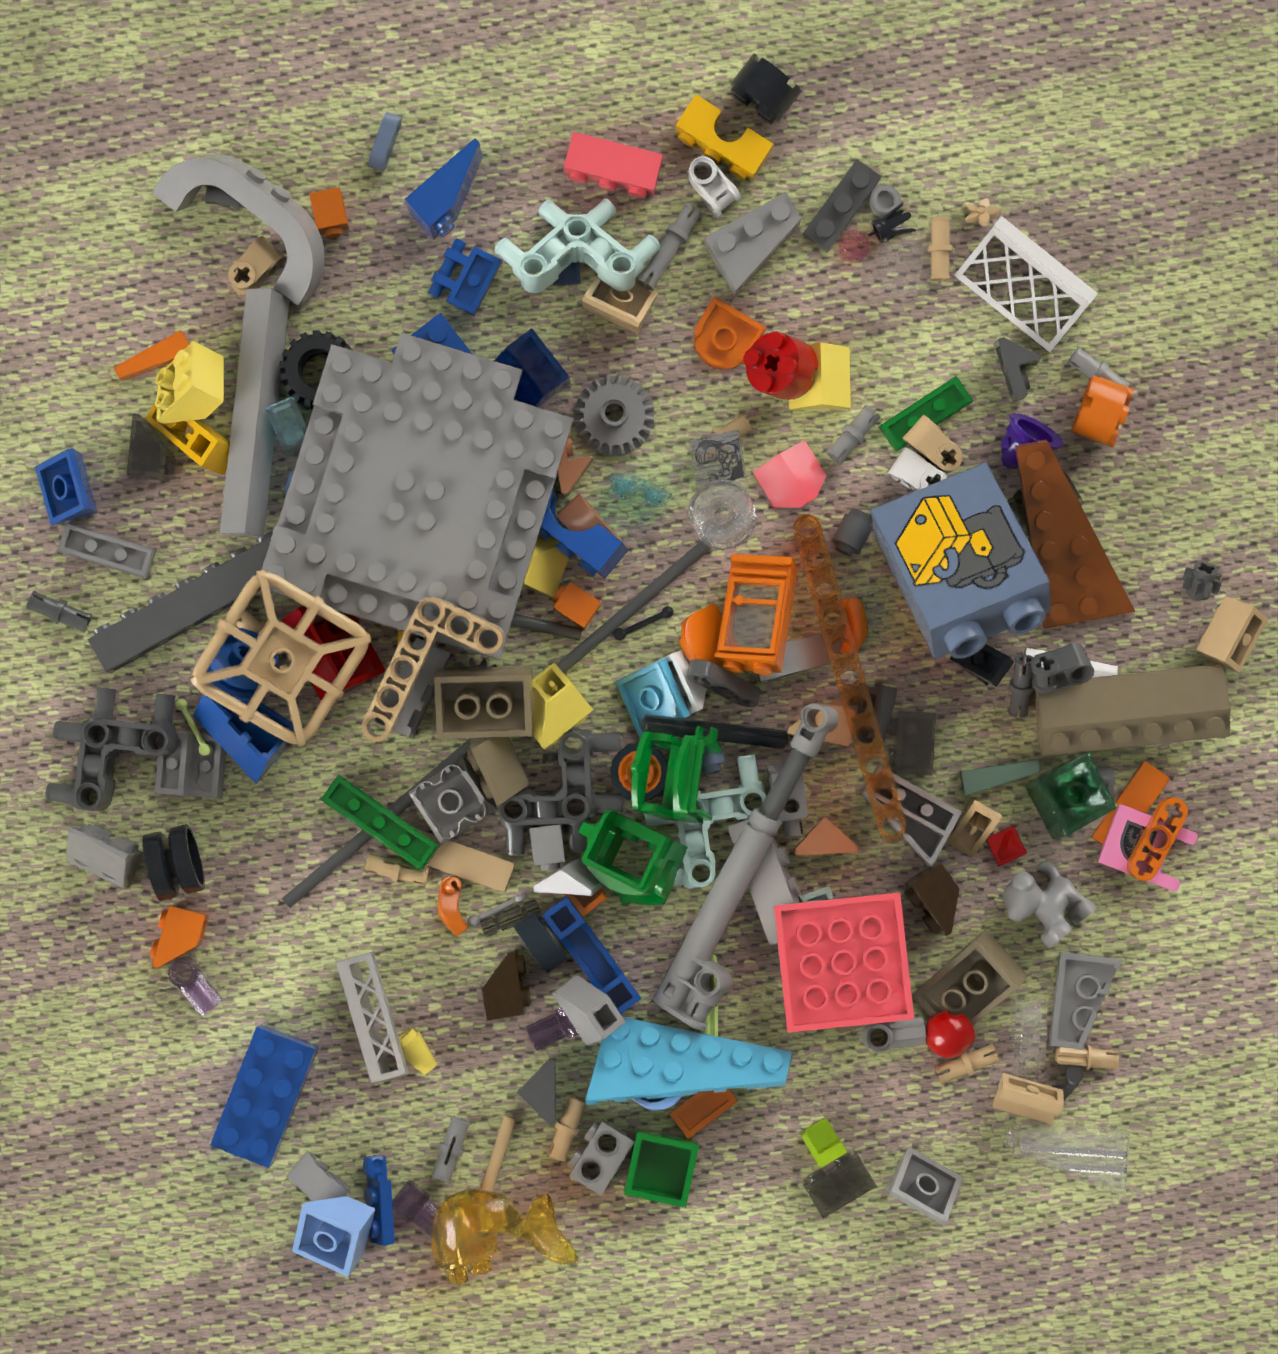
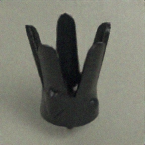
M903 202L884 217L872 220L871 223L874 231L869 233L868 236L870 237L875 234L879 242L882 243L895 236L915 232V228H895L911 218V213H903V210H898L903 206Z

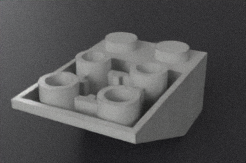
M82 824L81 827H70L68 831L67 861L122 888H128L144 856L142 852L138 851L140 845L123 837L122 839L109 837L111 831L97 824H94V826Z

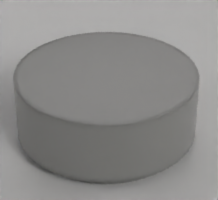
M880 185L872 191L868 203L875 215L884 217L901 203L899 192L893 186Z

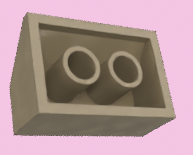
M532 666L437 669L434 676L437 739L532 736Z

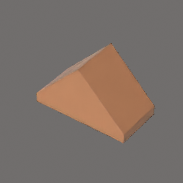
M823 816L793 851L795 856L858 852V846Z

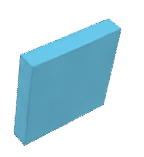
M666 658L615 681L639 738L643 734L641 721L647 714L674 718L690 716Z

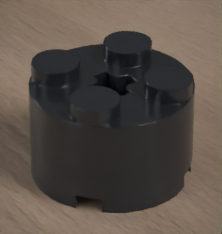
M755 53L752 54L730 83L732 86L731 91L734 93L733 97L746 107L750 103L756 106L757 115L770 125L774 121L779 122L802 92L797 84L792 89L787 84L790 78L763 57L759 61Z

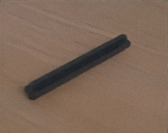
M648 714L641 721L642 732L663 733L675 737L695 736L696 727L700 726L704 728L703 736L706 737L710 733V727H714L718 730L717 741L781 749L785 748L788 744V734L785 730Z

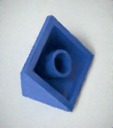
M70 448L35 466L51 526L98 513L80 452Z

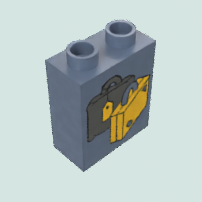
M987 462L871 509L877 544L934 659L950 653L954 658L971 656L985 646L986 638L1008 629L1014 634L1029 632L1038 627L1045 620L1046 614L1051 612L1049 580Z

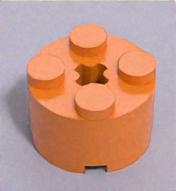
M1091 376L1081 399L1082 403L1078 414L1075 416L1071 432L1113 448L1119 433L1117 429L1126 420L1129 411L1127 406L1130 403L1134 389L1100 376Z

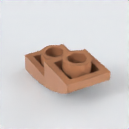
M580 494L575 496L557 513L558 518L568 530L584 531L599 524L623 542L601 519L600 514Z

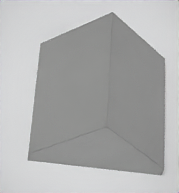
M908 1147L885 1190L894 1198L938 1223L945 1225L963 1177Z

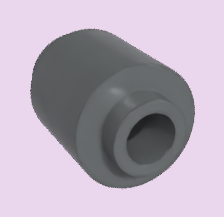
M851 508L849 514L846 513L832 539V542L836 544L835 550L849 557L853 553L860 554L873 528L871 525L872 517L861 510Z

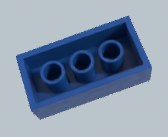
M262 1024L257 1026L210 1146L270 1168L274 1164L319 1046Z

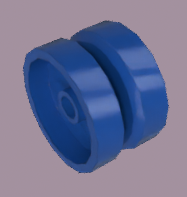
M238 628L255 639L259 635L256 632ZM229 634L206 672L240 665L251 646ZM276 653L273 658L276 660L275 666L278 667L279 658ZM245 675L210 682V684L244 704L250 701L260 685Z

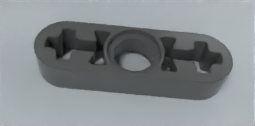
M699 659L690 661L687 674L689 680L735 704L745 707H756L758 705L761 692L759 687L712 662Z

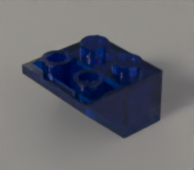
M532 328L507 346L494 360L522 369L514 400L535 407H540L571 383L569 375Z

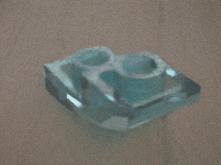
M611 473L608 476V482L612 484L609 489L622 499L626 496L633 499L639 490L644 492L641 497L654 507H657L659 504L666 507L672 499L673 494L643 478L623 473Z

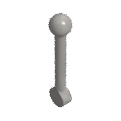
M526 892L478 916H470L468 924L471 927H477L480 921L527 898Z

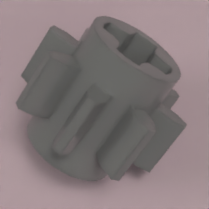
M1197 562L1193 569L1186 567L1182 578L1184 581L1182 587L1187 589L1186 592L1191 598L1207 600L1211 593L1218 595L1222 584L1220 581L1222 575L1217 573L1218 570L1214 565L1207 562Z

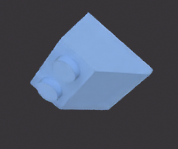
M348 1196L305 1202L301 1208L292 1252L349 1277L365 1253L375 1208Z

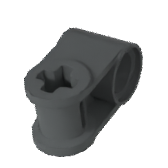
M1071 643L1062 648L1039 653L1031 661V669L1035 674L1032 679L1033 688L1042 694H1050L1073 685L1086 683L1094 675V668L1083 646L1079 643Z

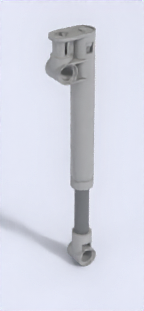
M815 703L809 704L802 710L801 724L790 743L793 748L761 808L753 809L749 822L745 824L653 998L657 1005L695 1029L706 1030L708 1025L705 1020L712 1007H716L722 995L728 993L731 989V974L724 967L711 960L710 957L770 847L774 834L778 832L782 824L778 818L811 757H816L827 734L837 727L839 721L838 714L831 706ZM822 711L824 720L818 726L815 718L817 713ZM712 974L716 977L717 985L715 989H713L710 985V977L712 976Z

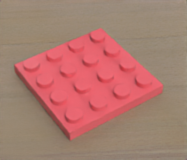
M900 892L773 905L787 1033L914 1020Z

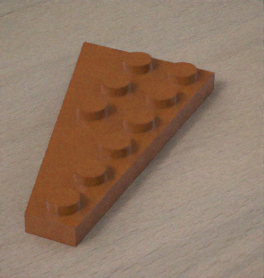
M1042 440L1015 445L1029 543L1050 585L1051 612L1046 614L1042 627L1046 629L1135 612L1049 442Z

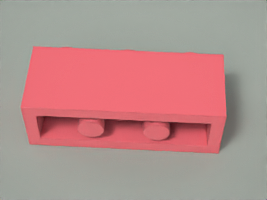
M573 132L564 164V174L569 175V179L577 183L585 184L587 180L598 182V186L602 189L616 191L618 187L629 190L628 194L633 197L645 199L647 195L654 196L663 154Z

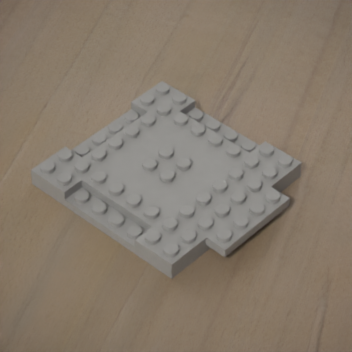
M401 333L392 362L331 344L313 402V411L262 570H265V573L270 572L282 577L313 597L315 595L324 599V604L336 611L402 631H406L414 611L421 600L429 597L441 598L500 627L504 632L505 642L501 649L487 654L440 632L435 641L500 660L573 424V418L514 400L522 369ZM269 586L270 591L283 594L282 592L278 591L272 586ZM429 602L424 608L426 618L436 620L439 617L440 608L436 603ZM457 616L453 620L452 625L455 632L465 634L468 631L469 622L465 617ZM493 630L483 632L481 636L483 645L489 648L496 646L498 636ZM415 631L413 633L415 635L426 638V636L420 631Z

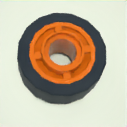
M639 743L629 744L621 749L613 759L610 769L611 780L615 789L624 798L631 801L632 776L630 772ZM652 746L645 801L652 800L660 795L665 788L668 762L662 752Z

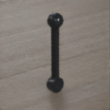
M666 606L662 609V612L625 629H616L614 637L617 640H623L627 634L664 617L671 618L674 611L670 606Z

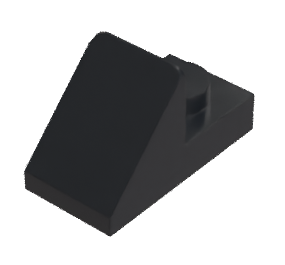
M987 644L971 656L965 658H954L951 656L949 658L986 686L990 683L995 687L998 686L1014 663L1009 656Z

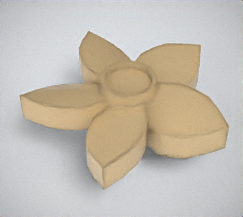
M988 198L981 200L979 206L965 204L967 212L970 213L965 218V223L975 222L979 219L980 225L988 226L990 219H994L1001 214L1000 208L990 206Z

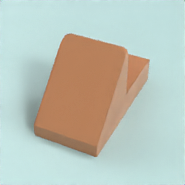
M571 438L567 440L558 469L562 497L570 495L593 462V457L568 461V457L574 456Z

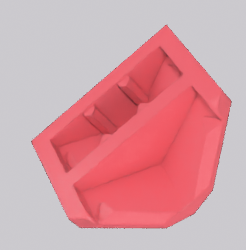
M806 441L778 454L752 472L774 508H801L817 498L827 476Z

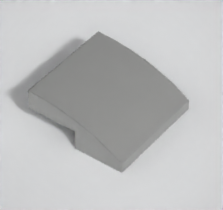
M176 733L179 739L177 750L169 756H158L155 794L222 799L226 751L211 735H202L205 743L210 744L213 748L211 755L203 756L199 753L200 745L194 734ZM163 734L159 735L158 749H161L165 743Z

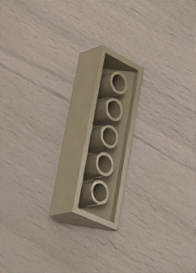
M1222 664L1093 677L1086 683L1073 685L1050 694H1042L1036 691L1037 740L1044 756L1229 737L1230 703Z

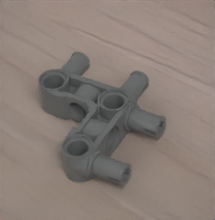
M97 687L94 715H91L88 720L82 723L55 722L53 729L55 739L80 742L75 785L49 783L46 787V800L69 803L80 810L103 811L107 809L112 802L116 780L113 779L115 757L119 756V753L128 750L135 751L137 755L156 757L169 756L177 750L179 739L176 734L175 724H172L176 696L156 694L153 721H150V724L116 721V718L113 717L116 689ZM103 727L105 738L102 742H99L97 733ZM163 734L165 743L161 749H158L156 738L158 735ZM95 789L98 798L95 804H91L89 796L91 791Z
M572 727L563 734L558 751V765L562 767V783L560 787L551 791H533L532 788H524L500 804V823L505 827L508 855L524 854V827L541 824L568 825L569 852H585L587 837L578 833L583 821L589 824L595 813H604L608 809L615 812H623V796L621 794L595 795L594 792H591L590 755H593V752L621 751L620 732L592 734V731H589V729ZM570 737H577L582 741V746L577 750H570L566 747L565 741ZM577 798L582 800L585 806L579 811H573L567 804L570 800ZM510 801H517L521 804L522 810L515 814L510 813L505 808V805Z

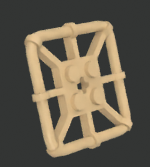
M265 570L256 571L257 575L253 576L246 583L226 617L219 620L217 624L218 630L197 661L193 675L190 676L191 684L196 686L207 697L240 715V720L246 723L250 721L284 742L297 744L298 747L304 746L306 741H309L315 735L337 698L341 699L344 695V687L366 654L368 643L371 642L370 633H366L358 623L324 604V599L317 595L311 596L276 574L265 573ZM269 586L307 607L306 612L295 629L276 618ZM260 588L268 620L255 639L235 627L256 591ZM318 614L353 636L319 645L303 634L315 615ZM229 634L251 646L240 665L206 672ZM355 647L333 683H329L312 673L324 654ZM283 651L287 652L286 657L290 661L289 664H281L279 667H276L274 655L276 653L281 654ZM245 675L260 685L250 701L244 704L210 684V682ZM308 680L327 692L306 726L302 729L296 697ZM268 690L287 700L293 731L256 711Z

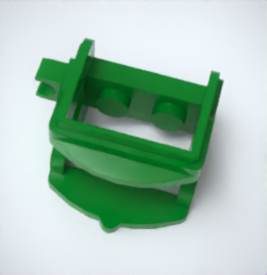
M697 726L695 736L685 735L683 740L669 734L644 731L637 747L634 762L631 765L632 808L641 813L670 821L703 823V820L712 821V815L697 809L696 804L704 753L721 754L722 749L716 743L718 730L710 727L709 735L704 737V728ZM653 744L670 750L662 805L644 803Z
M610 809L604 812L600 822L594 826L583 821L578 833L588 837L587 848L582 856V863L588 867L593 876L620 896L622 904L628 905L632 902L646 906L665 904L674 886L677 871L688 847ZM625 838L635 843H638L641 838L649 842L646 848L654 852L642 879L612 865Z

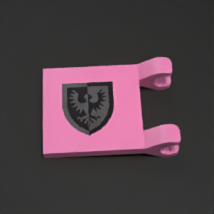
M1118 804L1097 862L1129 874L1127 870L1128 859L1151 816ZM1158 820L1157 825L1166 826L1170 831L1173 827L1172 825H1167L1166 821ZM1181 828L1176 840L1194 845L1198 834ZM1155 830L1151 833L1149 838L1151 845L1159 848L1165 843V835L1161 830ZM1145 847L1143 848L1142 852L1148 853L1144 861L1138 860L1136 862V866L1139 867L1138 874L1142 871H1149L1150 867L1146 865V861L1149 856L1156 858L1158 853L1150 852ZM1163 863L1155 877L1147 880L1150 883L1172 891H1177L1180 885V880L1160 873Z

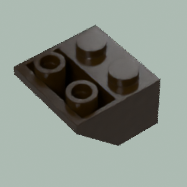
M934 862L932 867H926L905 882L908 889L904 893L914 907H921L926 915L922 917V920L932 933H939L947 937L952 933L960 888L942 862Z
M517 949L508 952L482 988L487 1021L525 1015L526 1007L531 1005L529 986L523 987L521 976L526 974L524 955L518 956Z

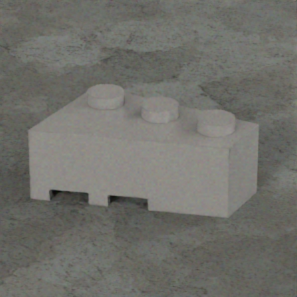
M786 192L705 237L704 245L734 297L800 225L801 217Z
M416 638L415 642H411V644L416 649H422L426 645V641ZM433 645L393 729L394 731L411 739L414 738L435 694V673L439 668H447L452 657L451 653ZM405 660L400 671L397 670L400 676L408 678L413 672V667L410 662ZM390 689L384 701L389 706H396L399 702V695L395 690ZM375 718V722L385 726L382 719Z
M881 766L875 768L861 793L929 867L933 866L962 813L957 808Z

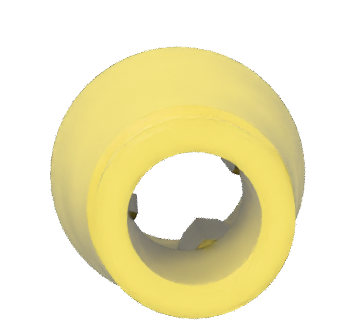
M411 1027L399 1036L405 1060L423 1075L429 1073L437 1065V1061L434 1059L420 1031L415 1032Z

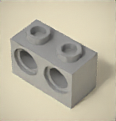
M604 1119L601 1120L599 1125L593 1122L584 1137L588 1141L584 1150L581 1152L577 1149L567 1165L572 1168L569 1173L571 1178L602 1196L634 1143L633 1137ZM604 1134H611L615 1137L617 1143L614 1148L605 1150L600 1147L598 1143L599 1138ZM587 1161H594L599 1165L600 1172L593 1177L586 1176L582 1171L583 1164Z

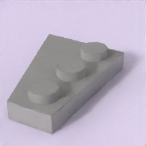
M1059 952L1049 1036L1050 1046L1073 1049L1083 1048L1097 1017V1012L1111 987L1110 984L1123 959Z

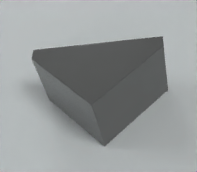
M549 1058L517 1092L548 1124L556 1123V1058Z

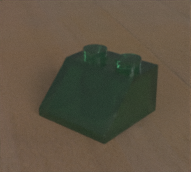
M1089 752L1051 768L1024 783L1052 839L1067 837L1117 808Z

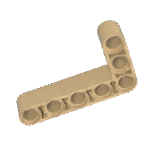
M429 597L421 600L414 611L363 720L362 732L364 736L370 741L377 742L387 738L393 732L439 632L480 652L489 654L498 651L504 645L505 635L503 630L497 625L441 598ZM429 602L436 603L440 608V615L436 620H429L424 615V608ZM457 616H463L469 622V629L465 634H459L453 629V620ZM486 630H493L498 636V642L493 648L486 647L482 643L481 636ZM415 631H420L426 636L427 642L422 649H416L411 644L410 638ZM401 660L410 662L413 667V672L408 678L400 676L397 672V665ZM387 689H393L398 693L399 702L396 706H389L385 703L383 696ZM373 718H380L384 721L386 729L382 735L374 734L371 731L370 722Z

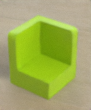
M823 1118L799 1132L820 1169L847 1153L827 1118Z

